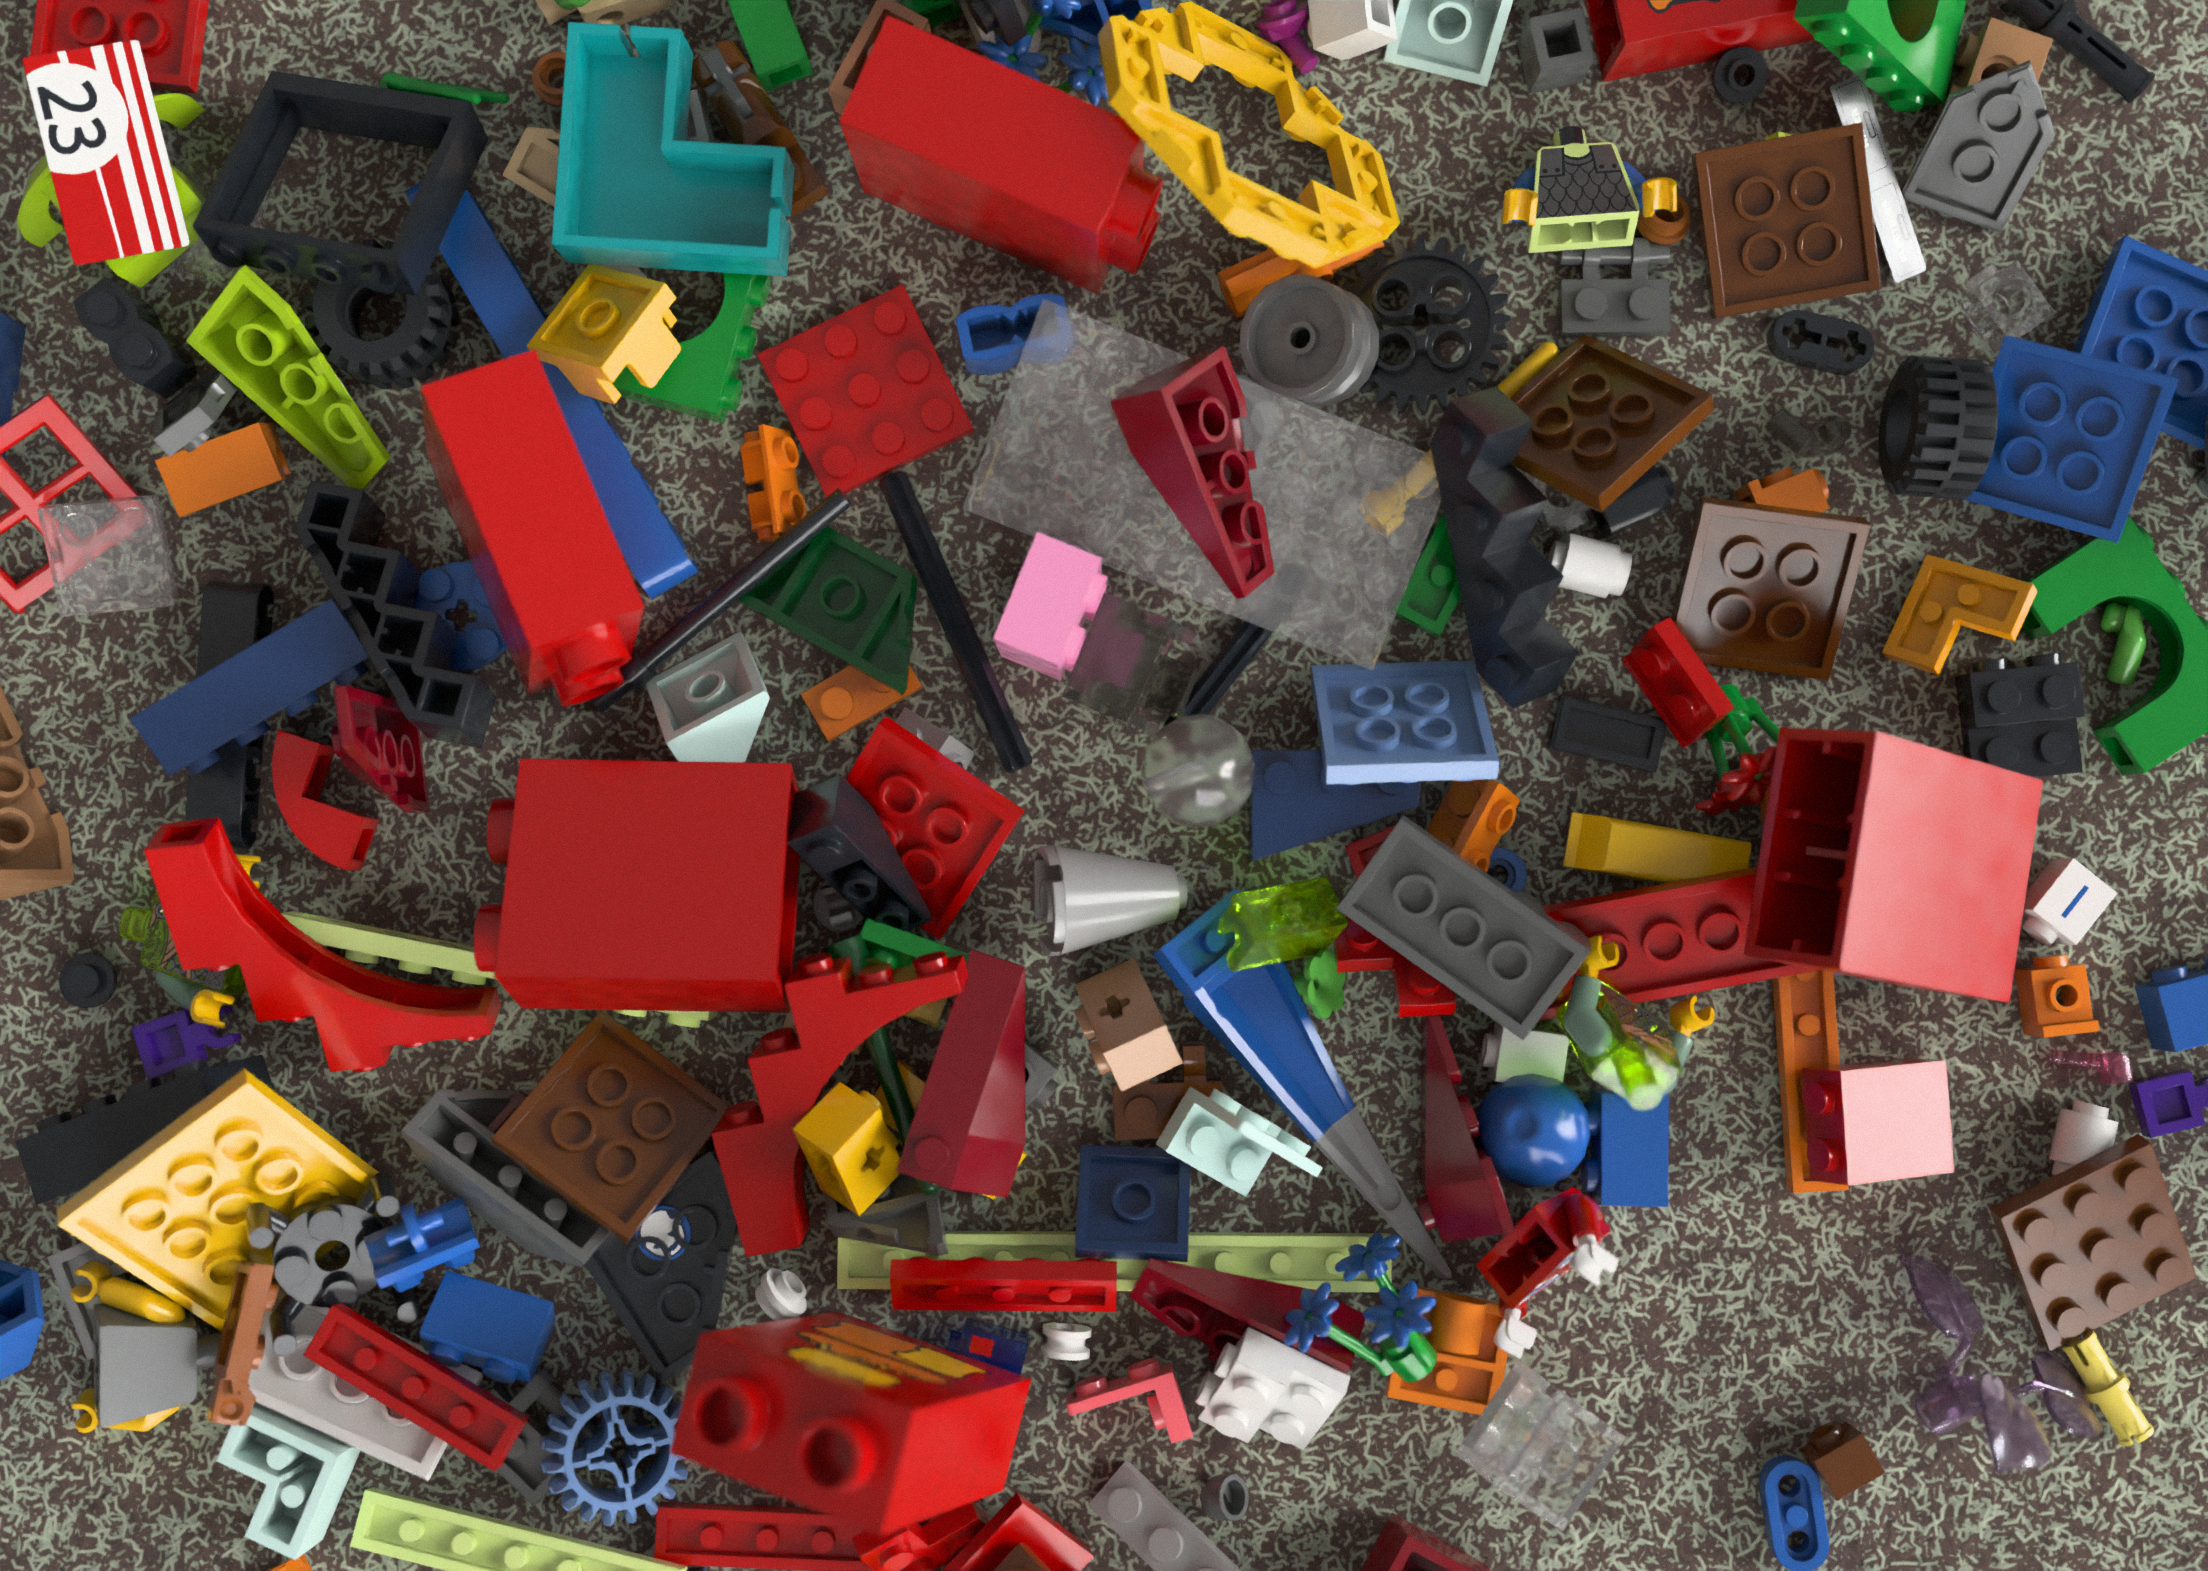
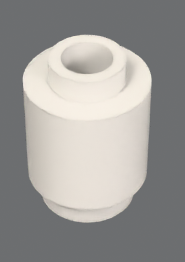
M1567 533L1563 542L1554 541L1548 561L1564 576L1558 587L1606 598L1608 594L1622 595L1631 570L1632 554L1622 552L1620 545Z
M2074 1100L2072 1110L2060 1108L2049 1159L2054 1160L2051 1174L2057 1175L2114 1146L2119 1122L2107 1119L2109 1108Z

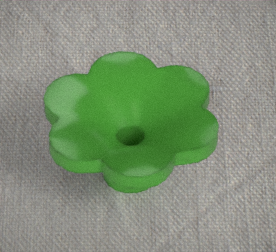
M1321 949L1316 957H1309L1306 960L1304 973H1297L1295 975L1294 985L1299 995L1303 996L1304 1002L1312 1007L1313 1014L1318 1019L1329 1018L1332 1011H1338L1343 1006L1344 993L1342 987L1346 979L1345 972L1337 973L1335 954L1332 950Z

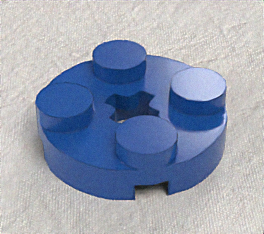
M471 562L447 563L439 568L429 569L420 576L418 591L412 608L439 613L459 634L449 669L458 671L481 669L496 660L503 651L505 652L508 649ZM468 601V609L477 613L476 622H468L465 626V631L459 632L457 631V623L449 620V614L451 610H458L460 602Z

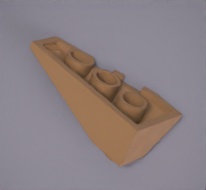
M1 686L0 900L70 884L74 881L69 828L61 812L50 815L38 788L47 782L40 768L28 769L16 743L23 735V732Z

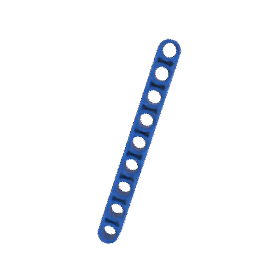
M423 180L405 190L411 204ZM466 188L440 244L439 251L504 359L530 351L526 345L548 317L530 287H526L521 280V272L503 242H499L494 235L495 229L476 197H472ZM540 361L621 554L644 591L653 600L698 573L699 569L695 561L690 560L684 550L687 548L667 515H663L657 504L659 502L639 468L635 469L629 460L632 457L613 425L611 423L608 424L602 415L604 410L598 400L580 394L558 367Z

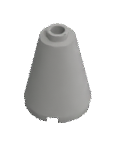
M1054 845L1039 846L1037 849L1044 859L1034 860L1035 920H1043L1047 925L1048 935H1038L1044 955L1060 956L1176 920L1179 909L1186 908V881L1184 876H1177L1172 865Z

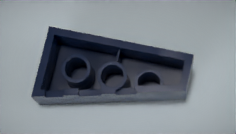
M331 598L129 719L169 776L185 768L192 777L221 760L215 749L235 738L240 747L271 730L265 720L282 709H285L291 718L319 701L320 698L314 690L334 679L338 686H344L369 671L364 663V660L368 659L369 655L360 642L359 635L349 618L341 610L335 598Z

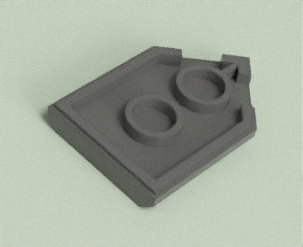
M2030 60L1949 95L1901 188L1904 200L1999 233L2002 232L2055 135Z

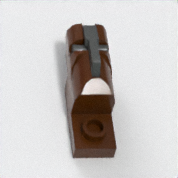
M724 40L715 44L716 48L702 57L699 54L693 60L692 76L734 144L786 148L795 167L791 217H785L786 220H789L828 195L829 192L735 42Z

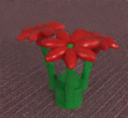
M1732 684L1719 687L1732 703L1734 709L1711 730L1704 733L1709 742L1720 779L1716 783L1718 791L1710 794L1711 799L1695 804L1696 809L1704 811L1708 816H1716L1726 809L1730 812H1738L1742 805L1758 804L1762 801L1765 792L1771 785L1776 746L1769 747L1759 756L1753 754L1744 736L1751 731L1753 727L1751 721L1754 720L1777 744L1779 728L1763 713L1754 697L1744 699L1739 689ZM1722 741L1733 742L1740 755L1741 769L1730 771Z

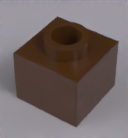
M1830 1422L1818 1427L1809 1435L1811 1442L1799 1449L1807 1465L1817 1474L1821 1488L1836 1501L1885 1474L1863 1433L1847 1422L1841 1425L1838 1422Z

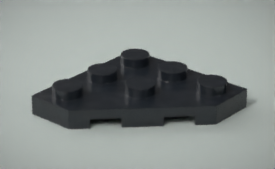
M715 1149L690 1164L657 1205L672 1206L680 1210L674 1218L672 1233L676 1242L686 1249L679 1257L671 1260V1252L668 1245L658 1237L644 1236L636 1240L635 1233L626 1244L610 1232L585 1263V1266L661 1383H664L693 1363L700 1333L716 1331L737 1223ZM684 1215L691 1226L690 1242L684 1240L679 1231V1224ZM647 1242L658 1245L664 1253V1261L650 1259L640 1250L639 1245Z

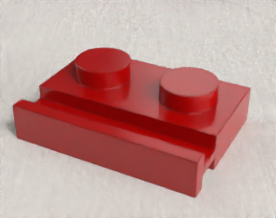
M1670 617L1654 625L1631 649L1632 652L1621 659L1683 749L1700 740L1704 733L1711 730L1734 709L1732 703Z

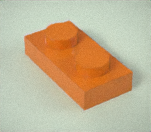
M910 664L907 689L903 696L859 670L848 666L803 692L801 696L827 741L831 742L921 690L923 686Z

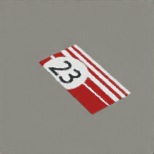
M137 40L24 57L22 61L73 263L75 265H83L188 246L190 242L139 42Z

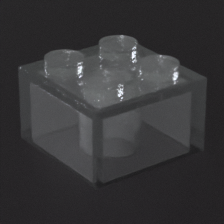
M1518 1360L1455 1454L1493 1486L1563 1531L1626 1437Z

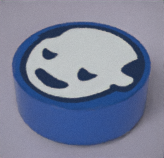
M667 1205L657 1206L636 1232V1240L644 1236L658 1237L668 1245L671 1252V1260L679 1257L686 1249L676 1242L672 1233L674 1218L680 1210ZM684 1215L679 1224V1231L683 1239L690 1242L691 1226ZM649 1242L639 1245L640 1250L650 1259L664 1261V1253L658 1245Z

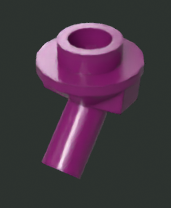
M1275 0L1266 4L1263 7L1265 15L1260 16L1256 20L1263 39L1272 43L1279 41L1280 46L1293 61L1300 73H1309L1318 64V59L1298 33L1308 25V5L1305 3L1296 4L1295 0Z

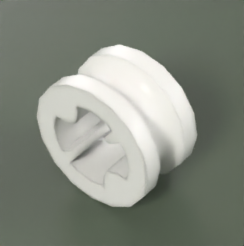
M1055 1322L1043 1324L1042 1333L1047 1336L1048 1341L1046 1344L1041 1345V1355L1059 1360L1088 1359L1090 1349L1085 1346V1340L1091 1337L1092 1328L1080 1324Z

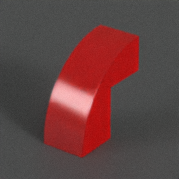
M278 730L272 754V780L277 803L288 826L296 837L321 859L343 870L361 871L380 819L319 799L335 754L333 746L297 733Z

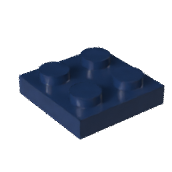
M1081 1144L1075 1257L1149 1260L1151 1258L1162 1261L1187 1262L1190 1165L1158 1147Z

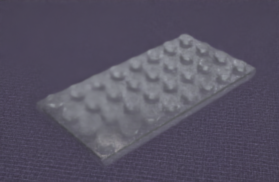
M1043 299L962 509L1035 537L1037 532L1101 557V564L1373 671L1442 502L1432 455L1237 377L1245 397L1248 417L1239 418L1245 451L1254 450L1257 469L1249 470L1253 500L1258 501L1264 507L1275 573L1248 596L1236 599L1131 454L1110 403L1112 399L1141 379L1185 361L1190 357Z

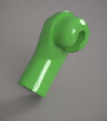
M2112 602L2107 604L2100 625L2104 631L2119 633L2106 678L2118 684L2133 685L2146 649V637L2141 611L2130 603L2126 607Z

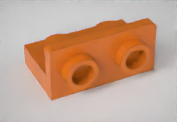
M1482 779L1472 781L1453 780L1426 831L1487 873L1490 856L1500 837L1514 823L1516 808L1520 799L1504 785L1492 779L1489 782Z

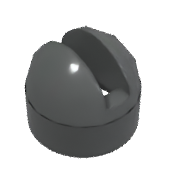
M1220 1474L1211 1477L1207 1481L1206 1486L1201 1490L1200 1501L1202 1509L1211 1518L1219 1521H1238L1247 1511L1249 1494L1246 1483L1240 1476Z

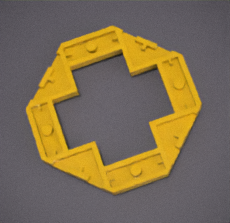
M1192 1L1180 3L1175 11L1171 13L1164 7L1140 11L1136 18L1131 21L1127 20L1124 15L1113 16L1108 19L1099 32L1098 39L1109 104L1231 233L1239 237L1249 236L1270 246L1278 255L1285 259L1292 260L1296 258L1317 268L1387 239L1400 224L1381 154L1366 139L1361 140L1344 131L1339 126V123L1345 116L1316 86L1310 87L1306 91L1297 82L1292 71L1293 61L1276 45ZM1214 64L1230 72L1242 85L1249 88L1257 86L1273 94L1283 130L1296 141H1309L1326 150L1336 191L1311 180L1299 194L1300 204H1297L1226 169L1219 133L1171 110L1164 74L1171 75L1174 73L1193 82L1205 65Z

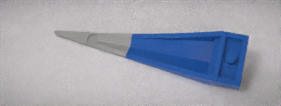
M1235 888L1154 952L1152 956L1185 997L1182 1001L1185 1006L1439 1278H1452L1450 1268L1394 1177L1344 1086L1303 1004L1270 930L1239 890Z

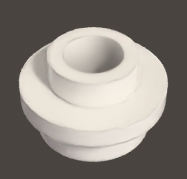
M771 1268L762 1275L761 1284L756 1288L755 1296L760 1307L770 1318L775 1321L797 1318L806 1311V1288L794 1273Z

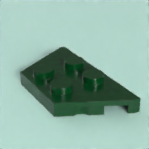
M828 526L825 527L738 600L739 603L902 696L906 691L918 579L912 572Z

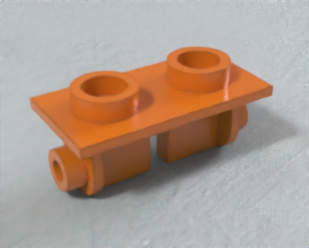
M762 424L758 425L759 431L744 434L745 443L740 445L745 483L753 485L763 482L764 485L763 491L747 494L751 531L757 533L759 542L775 541L780 537V534L785 533L807 514L805 500L798 489L796 467L799 463V452L794 440L791 438V432Z

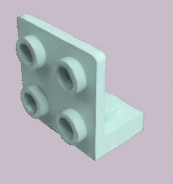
M1189 1087L1156 1142V1145L1245 1197L1272 1152L1315 1177H1318L1323 1168L1306 1157L1311 1148L1309 1145L1261 1115L1245 1108L1242 1104L1215 1088L1211 1095L1207 1097L1194 1088Z

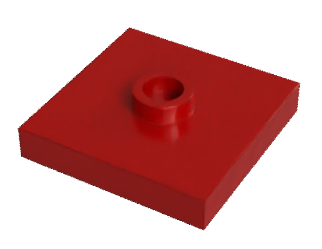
M1016 1492L942 1571H994L1018 1543H1026L1051 1571H1081L1094 1558V1555L1083 1541Z

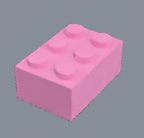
M1037 532L993 637L1001 657L1060 681L1066 669L1075 673L1087 645V642H1085L1087 637L1085 636L1086 629L1083 628L1086 619L1093 622L1097 621L1108 593L1106 592L1108 577L1102 575L1101 557Z

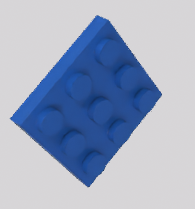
M2124 236L2113 245L2073 351L2180 378L2160 431L2205 450V417L2208 414V271L2128 236Z
M2005 335L1992 371L1998 398V424L1994 449L1989 465L1977 489L1968 498H1963V500L2118 543L2180 378Z

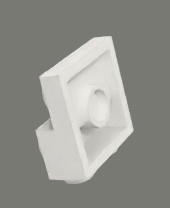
M1248 1327L1236 1346L1230 1343L1224 1346L1216 1363L1214 1374L1209 1371L1206 1373L1194 1402L1202 1406L1198 1419L1215 1427L1223 1435L1236 1437L1249 1443L1256 1431L1261 1429L1282 1443L1292 1444L1304 1450L1345 1396L1350 1376Z

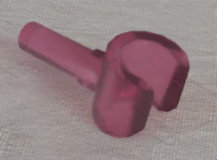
M2049 1049V1063L2086 1068L2097 1067L2100 1084L2127 1083L2133 1079L2130 1059L2123 1053L2101 1051L2095 1053L2087 1052L2085 1054Z

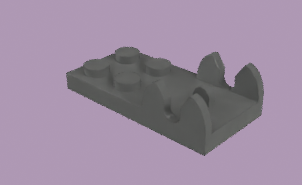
M1404 815L1336 908L1522 1040L1529 1034L1591 952L1589 939L1575 925L1564 921L1562 924L1554 921L1544 912L1545 908L1535 897L1522 891L1514 893Z

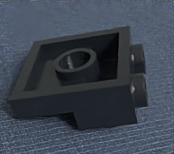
M2051 653L2026 657L2027 667L2008 669L2007 659H1993L1973 662V673L1955 677L1964 757L2030 777L2083 772L2076 718L2085 716L2079 662L2062 663L2061 653Z

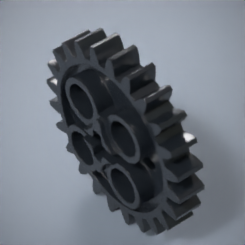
M1418 235L1414 251L1407 252L1402 242L1397 239L1394 242L1395 256L1388 259L1377 248L1374 250L1377 266L1373 270L1361 263L1356 265L1357 273L1362 282L1357 284L1345 281L1343 284L1344 290L1356 295L1369 308L1376 324L1396 327L1379 332L1378 359L1370 378L1359 389V392L1364 394L1376 386L1378 388L1376 402L1380 407L1391 396L1397 397V409L1400 414L1404 413L1410 401H1417L1421 416H1424L1427 413L1429 401L1435 399L1443 412H1445L1449 404L1448 395L1453 393L1458 397L1469 395L1467 384L1470 382L1483 389L1487 386V379L1481 371L1483 367L1490 370H1499L1501 361L1491 351L1508 349L1509 339L1495 331L1511 327V316L1495 312L1508 304V296L1505 293L1491 294L1499 284L1498 274H1490L1481 278L1480 275L1485 267V259L1481 256L1467 264L1465 262L1467 254L1466 245H1460L1450 255L1446 253L1445 237L1439 238L1433 250H1426L1422 235ZM1453 287L1460 290L1464 295L1460 304L1449 309L1438 306L1433 300L1436 293L1442 288ZM1390 290H1400L1406 293L1409 299L1400 310L1387 311L1379 305L1382 295ZM1419 316L1427 317L1429 324L1426 330L1427 335H1416L1413 326L1416 325L1417 317ZM1463 319L1469 320L1471 323L1467 328L1442 325L1456 323ZM1448 340L1460 343L1465 349L1462 357L1451 363L1442 362L1434 355L1437 346ZM1400 343L1406 346L1410 353L1401 364L1388 365L1380 359L1382 349L1388 344Z

